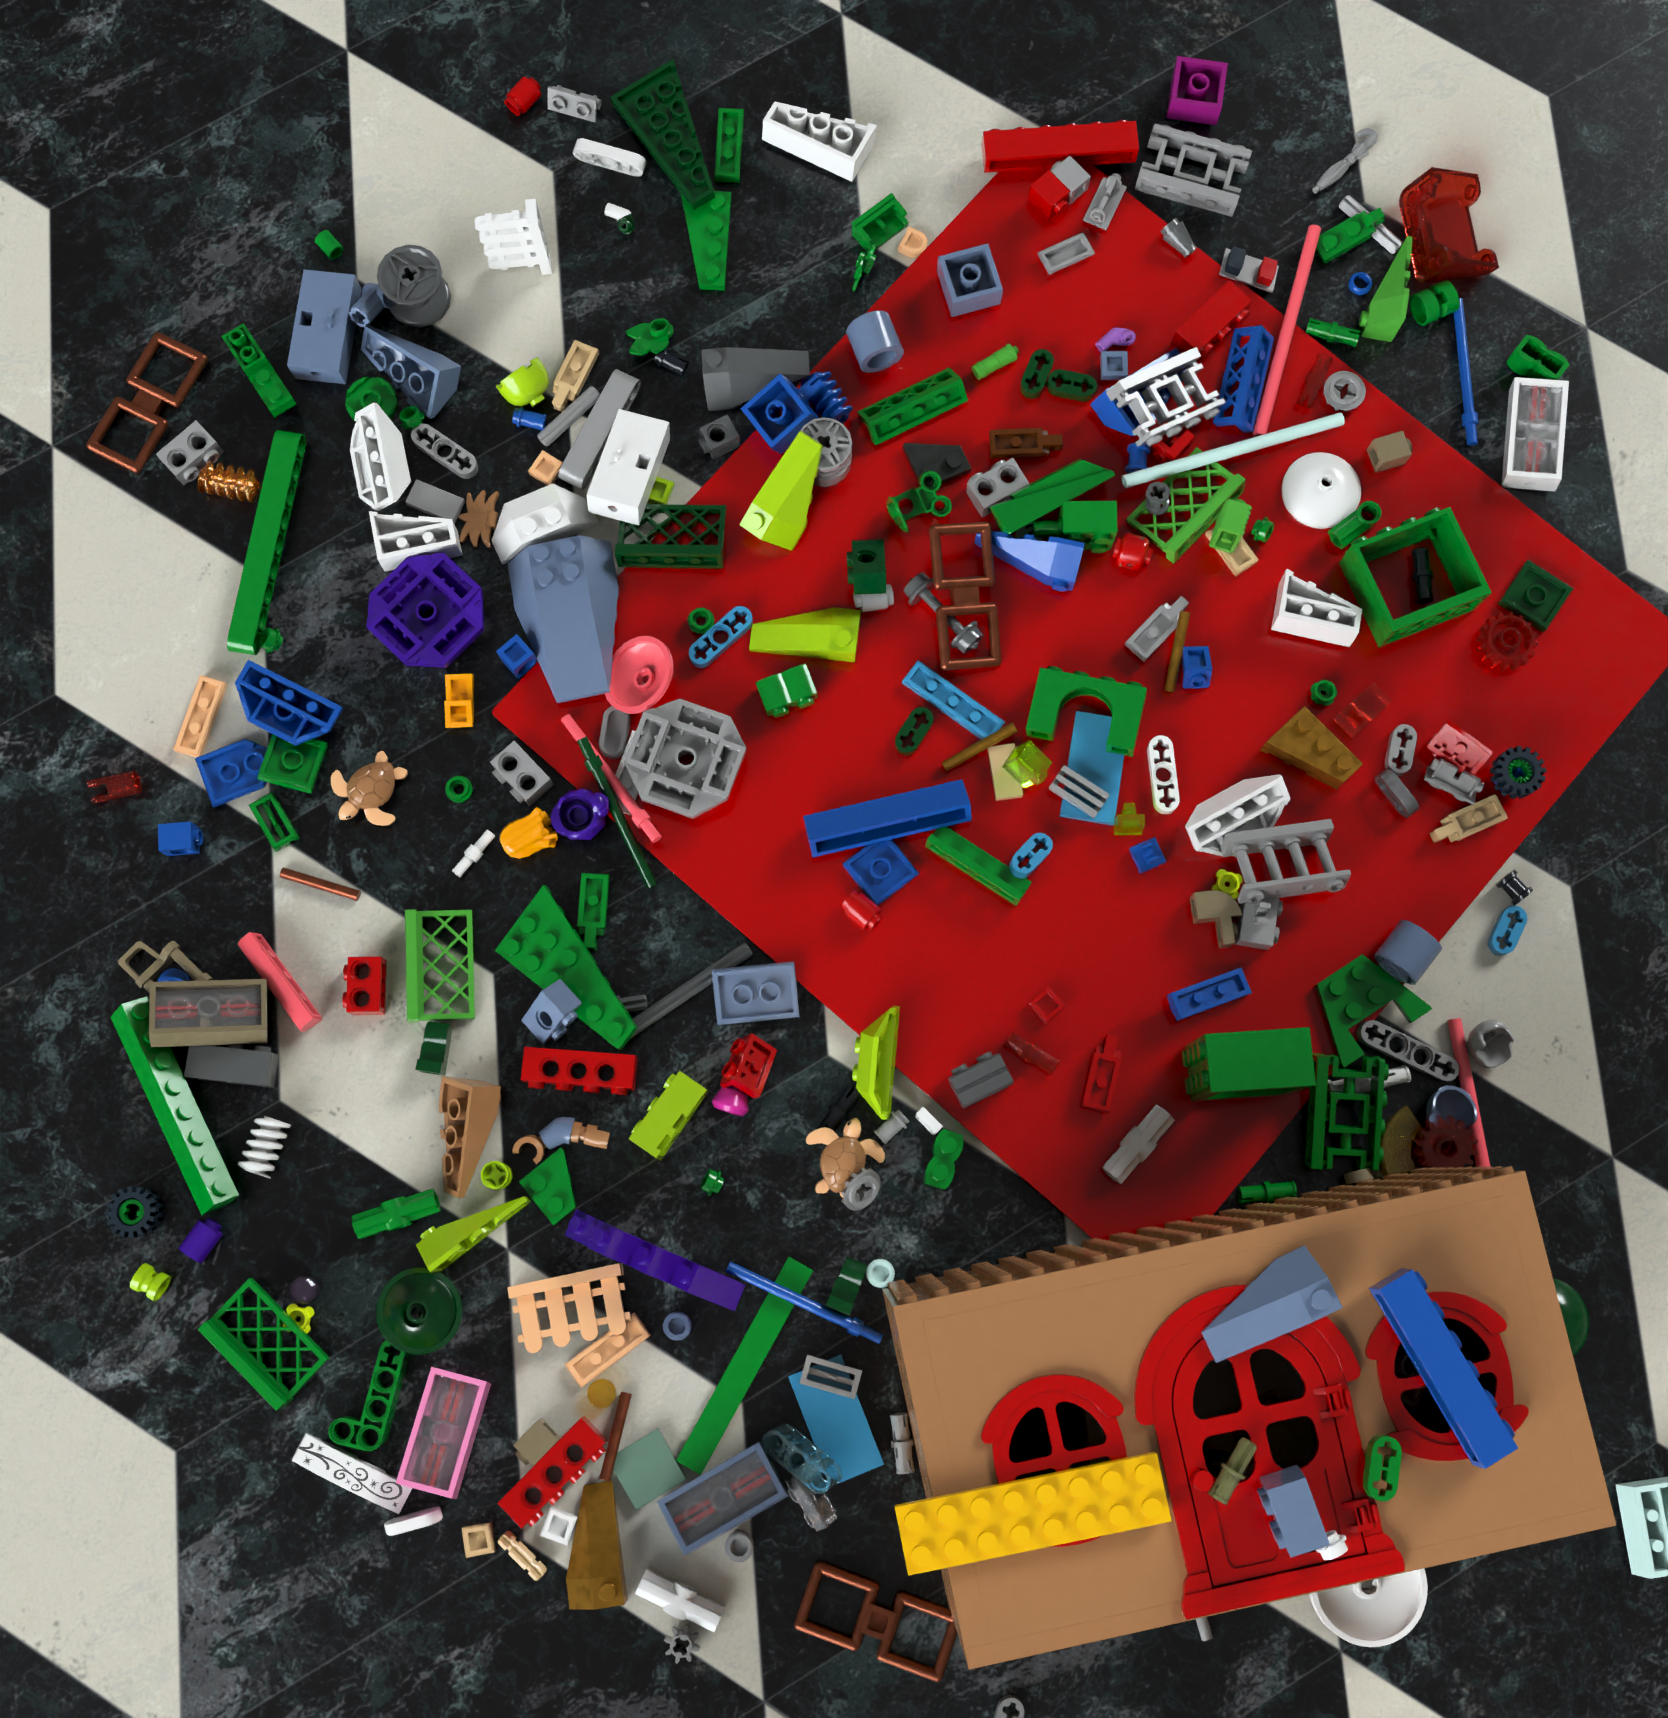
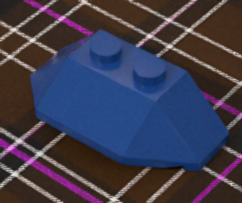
M250 660L246 662L235 681L247 721L295 746L330 732L343 710V707Z

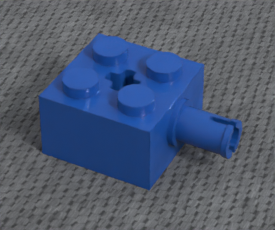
M815 373L813 377L798 389L789 379L779 374L740 409L770 448L782 454L789 448L805 424L819 418L810 407L809 401L827 385Z

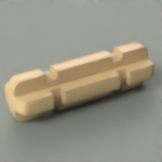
M506 1531L499 1538L498 1544L504 1550L508 1549L510 1551L508 1554L524 1570L527 1569L529 1571L528 1574L535 1581L539 1580L546 1572V1566L541 1561L537 1562L535 1560L536 1556L521 1541L517 1542V1537L511 1531Z

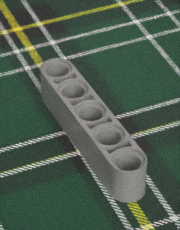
M618 369L613 371L559 471V479L582 490L586 488L597 468L618 410H629L640 388L641 381Z

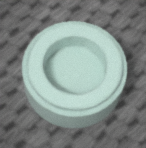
M884 1259L872 1261L866 1271L868 1281L878 1288L888 1286L887 1283L892 1282L895 1275L892 1264Z

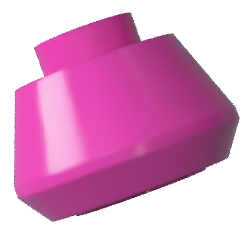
M733 1085L727 1088L721 1087L712 1099L714 1108L734 1115L744 1116L749 1111L748 1095Z

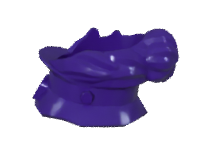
M586 789L570 790L564 796H561L559 802L552 809L550 816L551 825L556 832L567 836L570 840H591L605 826V816L609 812L608 797L602 793H593L591 790Z

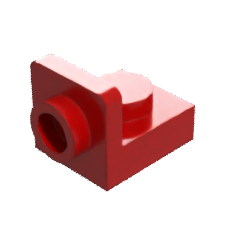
M1186 430L1181 437L1177 434L1169 442L1168 446L1162 441L1154 444L1151 452L1154 458L1161 464L1177 460L1191 447L1195 436Z

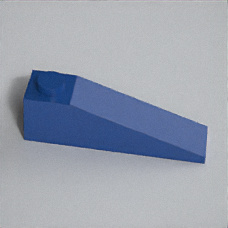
M1174 348L1135 373L1177 356L1180 352L1177 348ZM1187 369L1175 373L1177 374L1181 382L1182 379L1180 375L1183 374ZM1149 386L1137 390L1145 404L1147 402L1144 396L1142 395V392ZM1167 387L1157 391L1165 405L1171 396ZM1110 388L1106 389L1090 405L1105 426L1134 436L1132 431L1140 424L1129 404L1118 408L1116 405L1119 402L1118 399L1110 401L1106 394ZM1152 412V413H1150V414L1152 415V417H1153V419H1154V421H1155L1156 418H1155V416H1154V414H1153V412Z

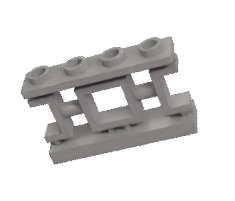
M1154 124L1147 148L1158 150V157L1155 165L1142 162L1135 190L1232 217L1241 192L1240 188L1229 186L1232 173L1234 171L1245 174L1252 150L1246 149L1242 145L1224 143L1216 138L1202 137L1191 131L1184 132L1173 129L1169 125ZM1166 146L1179 149V157L1165 155ZM1187 158L1208 164L1205 177L1200 178L1180 172L1183 159ZM1215 160L1229 163L1228 170L1223 171L1213 168ZM1160 164L1175 168L1173 177L1158 173ZM1209 179L1223 181L1222 190L1208 187Z
M1197 347L1121 379L1106 392L1110 401L1118 399L1119 402L1116 404L1118 408L1129 404L1140 424L1132 431L1134 436L1138 435L1139 440L1135 442L1137 447L1146 443L1150 447L1161 441L1164 435L1170 438L1182 430L1181 427L1186 426L1187 429H1190L1200 423L1201 418L1205 417L1206 420H1209L1220 413L1219 408L1226 401L1224 398L1219 400L1216 398L1219 395L1217 390L1206 394L1196 376L1204 368L1201 363L1197 364L1196 362L1201 357ZM1187 369L1183 374L1180 375L1183 383L1185 384V386H1183L1177 374L1175 373ZM1149 386L1142 392V395L1144 396L1147 402L1145 404L1137 390ZM1167 387L1178 408L1168 411L1157 391ZM1190 395L1194 400L1197 408L1207 404L1206 406L1199 408L1191 413H1187L1191 408L1194 407V404L1189 397ZM1153 412L1159 425L1169 421L1168 423L1149 431V429L1156 424L1150 413Z

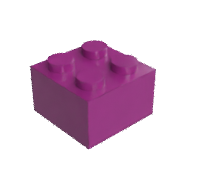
M1177 56L1172 73L1166 118L1216 125L1222 109L1228 63Z

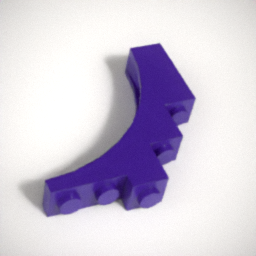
M577 1209L565 1233V1236L605 1257L626 1264L646 1275L735 1311L746 1284L670 1252Z

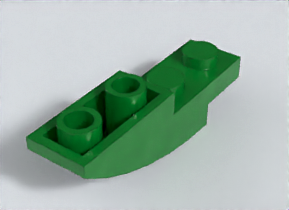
M244 323L221 336L274 418L296 405V402Z

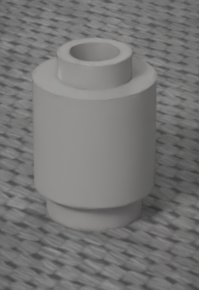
M886 584V594L854 595L853 593L855 607L860 608L862 613L887 609L888 606L894 604L891 584Z

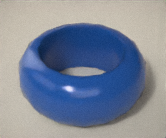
M1357 272L1349 279V289L1356 295H1365L1372 288V279L1367 273ZM1354 280H1364L1367 287L1358 288L1354 284Z

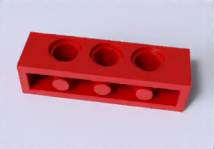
M524 1047L521 1080L528 1083L529 1088L544 1089L545 1084L556 1085V1090L572 1091L573 1086L583 1087V1092L600 1093V1088L611 1089V1094L627 1095L628 1090L635 1091L638 1057L628 1054ZM556 1062L559 1066L558 1073L553 1077H548L545 1073L546 1066L549 1063ZM579 1064L585 1065L587 1070L585 1076L581 1079H575L573 1077L574 1067ZM607 1066L613 1067V1078L609 1081H603L600 1078L601 1070Z
M585 1416L581 1417L497 1504L521 1529L527 1523L532 1527L544 1515L541 1509L548 1502L553 1506L564 1495L565 1492L561 1488L569 1480L574 1484L586 1472L582 1467L590 1459L595 1463L606 1451L603 1445L608 1440ZM571 1445H579L582 1448L583 1457L581 1460H574L570 1457L569 1448ZM551 1466H557L561 1469L562 1479L560 1481L550 1479L548 1470ZM535 1487L540 1490L542 1496L540 1502L534 1503L529 1500V1488Z

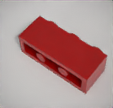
M1229 280L1175 331L1172 343L1183 353L1197 347L1200 355L1205 358L1213 350V344L1218 339L1223 341L1231 333V327L1236 322L1241 324L1249 316L1250 312L1248 309L1252 300Z

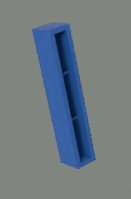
M961 779L823 812H816L803 816L810 850L814 858L972 821L970 801Z
M1401 1268L1369 1288L1472 1465L1486 1469L1518 1449L1513 1440L1515 1437L1513 1429L1506 1420H1501L1495 1409L1497 1407L1496 1400L1488 1390L1483 1389L1477 1378L1480 1377L1477 1368L1470 1360H1466L1462 1354L1460 1339L1452 1330H1448L1442 1320L1445 1318L1441 1307L1435 1301H1431L1426 1293L1427 1284L1423 1277L1417 1271L1414 1272L1413 1269Z

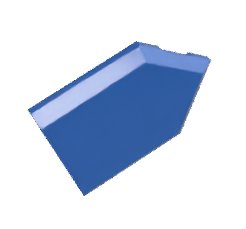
M243 739L195 758L213 808L265 788L267 782L258 780V773L267 750L266 747L251 740Z

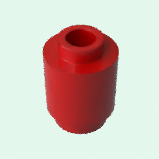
M523 76L506 94L507 98L504 102L515 115L520 116L521 113H526L542 96L540 92L541 86L534 78Z
M855 890L847 896L841 905L845 910L844 914L863 930L868 928L874 929L882 920L880 916L882 909L863 893L859 894Z

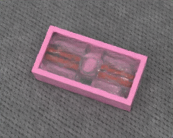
M431 1367L396 1484L457 1499L491 1383Z

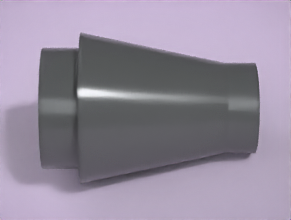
M1177 218L1169 222L1160 231L1164 236L1162 239L1180 252L1184 258H1187L1197 249L1183 221L1180 222Z

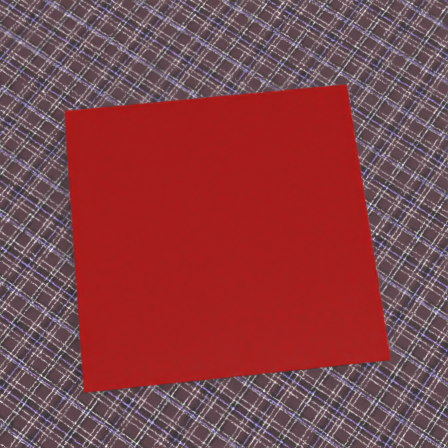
M1094 165L1081 166L1091 176L1088 190L1068 205L1064 212L1060 215L1055 214L1050 219L1028 199L1030 185L1048 170H1051V168L998 172L866 312L885 311L889 314L904 350L903 357L897 363L882 371L874 373L863 372L848 336L845 334L810 371V375L816 372H831L832 377L828 381L836 380L837 386L833 390L840 388L843 392L839 398L846 397L848 399L843 407L849 405L853 407V411L843 424L850 432L852 440V462L850 471L845 479L836 485L827 487L813 485L811 494L813 497L811 504H809L806 518L808 519L807 526L794 550L791 551L760 540L739 525L752 501L785 454V452L780 454L771 449L756 429L685 504L726 505L727 514L723 552L724 568L626 567L617 577L619 599H617L618 612L617 622H615V644L612 656L624 643L639 636H651L663 642L670 650L673 658L672 679L662 698L649 709L682 699L731 716L747 749L728 800L694 819L644 802L638 793L635 802L641 810H646L651 817L650 822L662 837L653 843L643 829L636 826L632 820V815L624 813L636 841L774 962L794 961L796 981L859 1036H861L863 1030L891 1007L900 1006L895 1067L1090 1238L1106 1239L1108 1241L1110 1240L1109 1235L1125 1232L1134 1233L1135 1235L1137 1234L1136 1229L1149 1226L1165 1228L1164 1223L1177 1220L1192 1222L1191 1217L1205 1214L1213 1215L1308 1101L1309 1088L1291 1095L1191 1101L1190 1095H1187L1185 1091V1078H1189L1188 1067H1184L1182 1062V1051L1186 1050L1185 1046L1204 1034L1310 1027L1312 1053L1338 1056L1335 1045H1333L1331 1040V1031L1327 1019L1324 1017L1315 985L1362 954L1379 966L1374 955L1400 920H1407L1418 925L1440 942L1668 667V617L1297 325H1295L1267 433L1340 412L1344 416L1345 423L1339 427L1217 462L1234 476L1238 473L1246 479L1244 493L1238 499L1245 501L1252 509L1243 539L1259 561L1235 577L1216 549L1209 546L1210 541L1205 536L1208 530L1215 527V521L1174 564L1166 558L1165 552L1149 541L1148 548L1153 549L1149 565L1143 564L1142 568L1138 571L1118 566L1115 561L1116 558L1112 557L1117 538H1122L1125 533L1143 536L1126 523V519L1147 498L1146 491L1148 486L1157 481L1162 483L1168 476L1124 488L1121 477L1127 474L1125 473V467L1128 465L1129 460L1127 446L1139 440L1138 435L1130 436L1105 426L1090 405L1106 389L1119 381L1101 380V352L1097 349L1096 342L1113 328H1124L1133 331L1136 335L1133 344L1129 346L1112 345L1107 350L1127 351L1128 376L1174 348H1177L1172 343L1175 331L1230 280L1252 300L1248 309L1250 314L1241 324L1236 322L1231 327V333L1223 341L1218 339L1213 344V350L1205 358L1201 356L1196 360L1197 364L1201 363L1204 367L1196 376L1206 394L1216 390L1220 394L1234 329L1262 325L1274 337L1258 407L1259 412L1284 315L1244 283L1220 276L1221 265L1198 247L1187 258H1184L1180 252L1162 239L1164 236L1160 231L1167 223L1127 191H1125L1107 230L1083 221L1103 177L1108 178ZM1084 232L1095 255L1049 275L1037 253ZM988 243L1003 288L1001 304L951 317L937 274L938 256ZM1250 336L1241 337L1240 348L1249 342ZM1008 343L1012 347L1016 346L1019 353L1016 354L1017 361L1011 362L1001 369L999 368L980 380H977L974 376L971 366L976 362L989 357ZM1039 349L1051 352L1054 358L1051 372L1062 369L1092 376L1097 383L1094 397L1087 402L1057 397L1048 391L1047 382L1039 397L1030 399L1023 396L1020 391L1021 380L1033 352ZM1244 357L1235 364V372L1244 365ZM1041 358L1038 361L1037 370L1041 371L1043 364H1045V359ZM947 368L952 369L961 377L968 399L967 402L878 445L871 441L867 426L858 417V411ZM1339 371H1348L1361 378L1365 385L1366 394L1363 402L1357 409L1354 408L1348 412H1345V410L1335 411L1332 405L1327 404L1325 395H1323L1324 384L1332 374ZM1033 377L1028 386L1029 389L1033 390L1036 386L1037 378ZM1057 379L1056 387H1061L1062 379ZM1239 381L1230 387V396L1238 389ZM801 382L796 386L798 389L800 388ZM1082 384L1081 392H1087V384ZM1347 384L1342 390H1339L1341 399L1349 395L1347 393ZM1171 395L1165 405L1168 411L1178 408ZM1190 395L1189 397L1193 402L1194 407L1191 408L1187 413H1191L1199 408L1206 406L1207 404L1197 408L1194 400ZM810 403V407L816 413V407L812 406ZM1233 404L1224 412L1223 417L1232 416ZM1203 417L1201 422L1190 429H1187L1186 426L1181 427L1182 430L1177 433L1181 437L1188 430L1195 436L1191 447L1179 459L1188 457L1196 447L1205 452L1253 438V432L1243 433L1236 425L1217 427L1213 424L1214 417L1209 420ZM1155 419V423H1156V424L1153 425V426L1149 429V431H1151V430H1153V429H1155V428H1157V427H1160V426H1162V425L1168 423L1169 421H1167V422H1165V423L1159 425L1158 421ZM1042 428V430L1048 431V435L1062 434V450L1049 451V455L1042 457L1014 458L1029 484L1078 459L1114 471L1115 476L1070 500L1117 501L1118 532L1111 550H1107L1104 553H1092L1091 550H1083L1072 591L1067 590L1065 592L1052 589V586L1043 584L993 555L995 584L988 587H979L980 603L993 602L997 605L1002 663L997 667L943 670L940 666L936 613L923 599L915 605H910V599L904 593V588L909 583L910 578H914L919 573L924 572L929 578H933L929 528L932 525L988 522L991 526V531L1001 532L993 514L990 513L982 518L966 493L967 483L973 475L979 472L984 474L991 470V467L998 461L1005 460L1006 462L1011 459H990L989 430ZM1403 431L1406 439L1408 438L1412 444L1411 457L1405 465L1375 473L1366 449L1373 439ZM1167 435L1162 436L1163 439L1161 441L1168 446L1169 442L1176 435L1168 438ZM903 444L960 445L971 466V472L941 484L940 488L935 491L936 495H943L950 499L952 504L950 513L944 517L935 516L931 512L921 513L905 521L908 532L902 531L890 516L886 501L889 496L895 497L911 488L919 486L917 478L902 449ZM1150 452L1147 456V467L1160 465L1161 463ZM1317 452L1336 455L1349 463L1357 473L1361 484V498L1358 507L1363 502L1373 501L1380 506L1382 513L1375 526L1358 538L1366 536L1367 539L1376 536V532L1389 526L1391 529L1397 528L1401 522L1411 517H1415L1416 520L1425 517V513L1439 507L1440 510L1450 507L1492 593L1471 612L1382 647H1378L1363 613L1361 615L1359 633L1350 647L1271 630L1278 585L1286 569L1294 572L1293 575L1307 583L1309 581L1315 583L1316 588L1329 595L1333 593L1359 607L1339 565V562L1345 555L1344 552L1351 547V543L1341 550L1330 540L1328 531L1331 528L1319 529L1306 526L1289 513L1284 505L1281 493L1282 481L1288 468L1300 457ZM1206 465L1201 466V467H1197V468H1194V469H1190V470H1191V471L1206 470ZM1221 475L1210 476L1211 486H1222L1227 481ZM1004 476L1001 478L1002 481L1005 483H1011L1014 481L1009 476ZM1206 476L1191 477L1192 488L1207 487ZM1188 478L1175 479L1173 481V489L1188 488ZM1322 481L1324 486H1330L1327 481ZM980 489L978 491L984 496L991 494L988 489ZM1208 493L1192 494L1193 505L1205 504L1208 501ZM1189 494L1173 495L1174 506L1190 505ZM1169 496V497H1168V499H1169V506H1171V501H1170V496ZM904 498L898 503L902 514H908L912 511L913 504L911 500ZM941 501L935 503V509L939 511L943 508ZM1061 506L1036 520H1057ZM1190 511L1175 512V523L1187 522L1191 518ZM1171 512L1156 515V524L1172 523ZM1361 512L1363 519L1372 521L1369 513ZM683 514L678 519L686 525L695 517L691 514ZM709 514L704 519L712 526L720 519V514ZM1141 514L1136 520L1142 525L1153 524V514ZM1264 517H1268V521L1275 524L1273 532L1266 543L1260 540L1256 542L1254 535L1251 534L1252 528L1258 519L1263 520ZM673 522L664 531L672 536L681 528ZM700 522L690 529L697 537L707 530ZM1172 529L1157 530V537L1165 543L1173 536ZM1017 530L1011 533L1014 538L1016 536ZM659 533L653 538L651 543L662 544L666 539ZM686 533L676 540L679 545H688L693 541ZM976 533L940 535L944 578L984 576L982 548L974 544ZM713 534L702 541L705 545H718V539ZM1042 537V541L1049 540V537ZM1430 539L1367 563L1393 620L1456 596ZM853 540H884L886 584H891L894 604L888 606L887 609L861 612L855 663L749 651L752 627L709 666L698 668L691 663L689 648L703 635L694 633L688 625V616L696 608H706L711 611L715 620L714 625L737 606H743L750 610L753 624L834 607L861 610L856 608L854 604L853 584H848L847 551H852ZM1417 548L1429 549L1430 570L1434 574V578L1431 580L1434 601L1427 604L1416 603L1415 582L1412 581L1411 576L1414 572L1411 552ZM1527 560H1530L1573 588L1543 633L1498 605V602ZM933 587L930 592L944 606L951 605L950 589L937 590ZM1182 596L1189 602L1184 612L1190 613L1184 647L1209 646L1212 675L1208 688L1185 689L1182 686L1184 673L1181 661L1173 693L1164 691L1176 630L1145 662L1138 658L1124 644L1161 605L1167 602L1172 606ZM987 614L954 616L964 627L973 621H977V627L984 636L978 643V647L966 654H963L957 648L952 649L950 647V658L961 659L991 656ZM745 615L743 617L735 616L736 623L730 627L733 634L736 633L734 631L736 624L741 622L744 625L746 623ZM700 618L696 623L702 626L706 623V620ZM948 626L950 646L957 634ZM717 631L713 639L715 642L722 644L728 640L729 635L725 631ZM709 640L706 641V643L708 644V648L706 650L701 652L698 649L696 651V659L700 657L706 659V651L710 647L713 651H716V649H714L711 646ZM918 660L1005 721L1003 727L1013 722L1018 732L993 746L1015 743L1023 797L1000 801L995 800L987 749L949 771L945 770L942 764L943 761L981 739L902 684L903 679ZM537 662L492 710L493 716L577 790L586 789L591 790L593 793H601L592 772H588L584 761L586 759L577 741L561 721L567 714L571 715L613 773L616 774L622 756L618 759H608L603 756L599 749L603 715L612 706L605 694L557 703L540 664ZM806 664L818 694V698L814 699V704L805 708H799V706L789 709L788 714L778 718H774V715L767 716L755 682L782 673L790 668ZM1048 666H1054L1062 669V672L1072 674L1074 671H1081L1087 673L1089 677L1098 679L1101 676H1107L1115 679L1116 682L1125 684L1128 681H1133L1147 688L1133 757L1124 755L1113 826L1059 817L1062 797L1049 790L1050 785L1062 767L1068 764L1076 711L1112 717L1111 711L1099 698L1088 695L1078 696L1068 701L1061 709L1053 741L1027 736L1026 726L1040 667L1047 669ZM1320 680H1328L1335 685L1337 696L1332 704L1324 706L1313 702L1310 689L1314 683H1318ZM1304 706L1363 763L1337 789L1307 775L1305 771L1293 765L1284 763L1282 759L1260 750ZM925 707L932 712L933 725L918 750L910 756H904L895 748L896 735L914 709ZM643 712L630 714L631 724L628 740L632 730H637ZM922 715L920 718L914 717L917 719L915 729L918 730L922 723L928 724L925 715ZM1447 720H1450L1493 751L1491 757L1474 775L1481 778L1480 782L1484 783L1481 792L1476 794L1475 803L1496 794L1508 819L1458 842L1456 840L1451 843L1447 837L1434 843L1429 833L1443 827L1440 821L1449 814L1472 805L1468 802L1459 801L1451 793L1443 789L1432 787L1424 780L1427 766H1430L1434 759L1440 760L1426 746L1431 737L1439 731ZM1402 724L1412 726L1417 733L1412 766L1404 775L1398 776L1419 805V810L1408 818L1403 817L1394 808L1375 781V777L1386 770L1385 757L1389 736L1397 726ZM1405 732L1397 735V737L1401 738L1400 747H1403V744L1409 738L1405 737ZM910 733L906 740L900 739L903 748H906L908 745L914 746L911 743L914 734ZM1159 735L1168 737L1173 743L1180 798L1179 805L1175 811L1166 815L1157 812L1153 805L1147 756L1148 744L1152 738ZM1157 743L1153 749L1159 751L1160 759L1158 762L1154 761L1155 764L1163 762L1162 754L1167 749L1162 747L1161 743ZM1516 746H1522V749L1526 747L1531 748L1530 753L1536 751L1539 754L1536 758L1538 760L1543 759L1545 762L1541 765V768L1546 767V773L1542 775L1546 777L1545 781L1541 783L1542 786L1538 790L1524 798L1519 799L1516 797L1515 799H1510L1509 794L1504 797L1499 789L1495 790L1494 786L1496 785L1494 782L1491 783L1490 780L1493 776L1490 773V768L1494 766L1492 765L1493 761L1509 748L1514 749ZM1400 753L1399 756L1394 761H1392L1393 763H1396L1397 769L1404 765L1400 762ZM684 755L680 758L679 762L683 765H689L693 762L694 757ZM1159 768L1156 770V777L1159 781L1166 782L1170 780L1171 775L1167 769ZM1456 772L1454 776L1459 777L1460 774ZM1280 774L1289 793L1290 801L1284 806L1274 827L1331 819L1334 829L1326 845L1336 871L1350 869L1351 876L1345 888L1337 892L1324 891L1279 898V900L1283 901L1281 916L1277 917L1276 927H1279V938L1277 943H1273V946L1268 950L1235 944L1228 948H1219L1215 922L1193 924L1190 896L1194 892L1212 891V886L1217 881L1216 873L1220 869L1242 876L1243 882L1237 890L1238 893H1240L1245 881L1237 857H1223L1196 851L1185 825L1198 804L1244 779ZM962 779L971 805L972 821L947 826L948 828L1008 867L1014 854L1032 835L1044 833L1052 840L1053 848L1038 868L1027 877L1032 883L1018 905L1015 906L926 848L927 839L936 829L892 839L919 872V875L878 906L882 909L880 914L882 920L874 929L868 928L863 930L844 914L845 910L841 905L854 890L859 894L863 893L865 895L842 866L845 861L865 846L813 858L803 816ZM1059 782L1057 786L1064 790V785ZM1172 786L1167 788L1157 787L1158 790H1164V797L1162 800H1159L1160 803H1165V806L1169 808L1173 800L1167 798L1168 788L1172 789ZM609 809V812H608L607 816L610 817V818L615 822V820H614V818H613V816H612V814H611V811H610V809ZM1155 837L1166 863L1140 874L1129 849ZM1042 843L1036 844L1033 852L1036 854L1040 849H1043L1044 845ZM1312 845L1301 846L1300 849L1309 874L1325 873L1316 847ZM1287 849L1274 850L1283 879L1298 877L1290 851ZM1260 852L1247 854L1256 881H1271L1272 879L1263 854ZM1026 857L1017 866L1021 869L1026 867L1029 859ZM1225 882V886L1229 887L1230 884ZM1238 919L1232 920V923L1237 925ZM1242 968L1252 991L1251 994L1176 1021L1169 1007L1166 995ZM1049 985L1067 1007L1045 1025L1027 1003ZM1387 1004L1348 1029L1356 1042L1358 1041L1356 1031L1359 1024L1364 1021L1375 1020ZM1106 1034L1119 1036L1116 1051L1121 1052L1122 1058L1109 1113L1081 1107L1093 1053L1096 1050V1046L1103 1047ZM991 1051L992 1055L999 1053L1014 1084L962 1109L948 1082V1078L953 1076L951 1070L963 1064H966L969 1068L978 1063L977 1057ZM1157 1104L1166 1110L1175 1121L1156 1142L1157 1146L1142 1163L1139 1162L1122 1184H1119L1101 1168L1118 1150L1120 1142L1135 1125L1138 1126Z

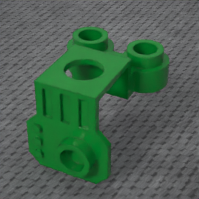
M925 471L919 476L918 487L911 488L895 497H888L886 501L888 512L902 531L908 532L905 521L921 513L931 512L938 517H944L950 513L952 509L950 499L943 495H936L935 492L941 486V477L938 473ZM930 476L933 482L927 487L924 480ZM904 498L911 500L913 504L912 511L908 514H902L898 506L900 500ZM937 501L943 503V508L939 511L935 509Z

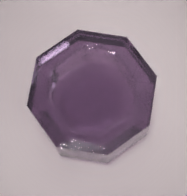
M298 1277L290 1284L289 1296L296 1304H310L318 1297L319 1285L312 1277Z

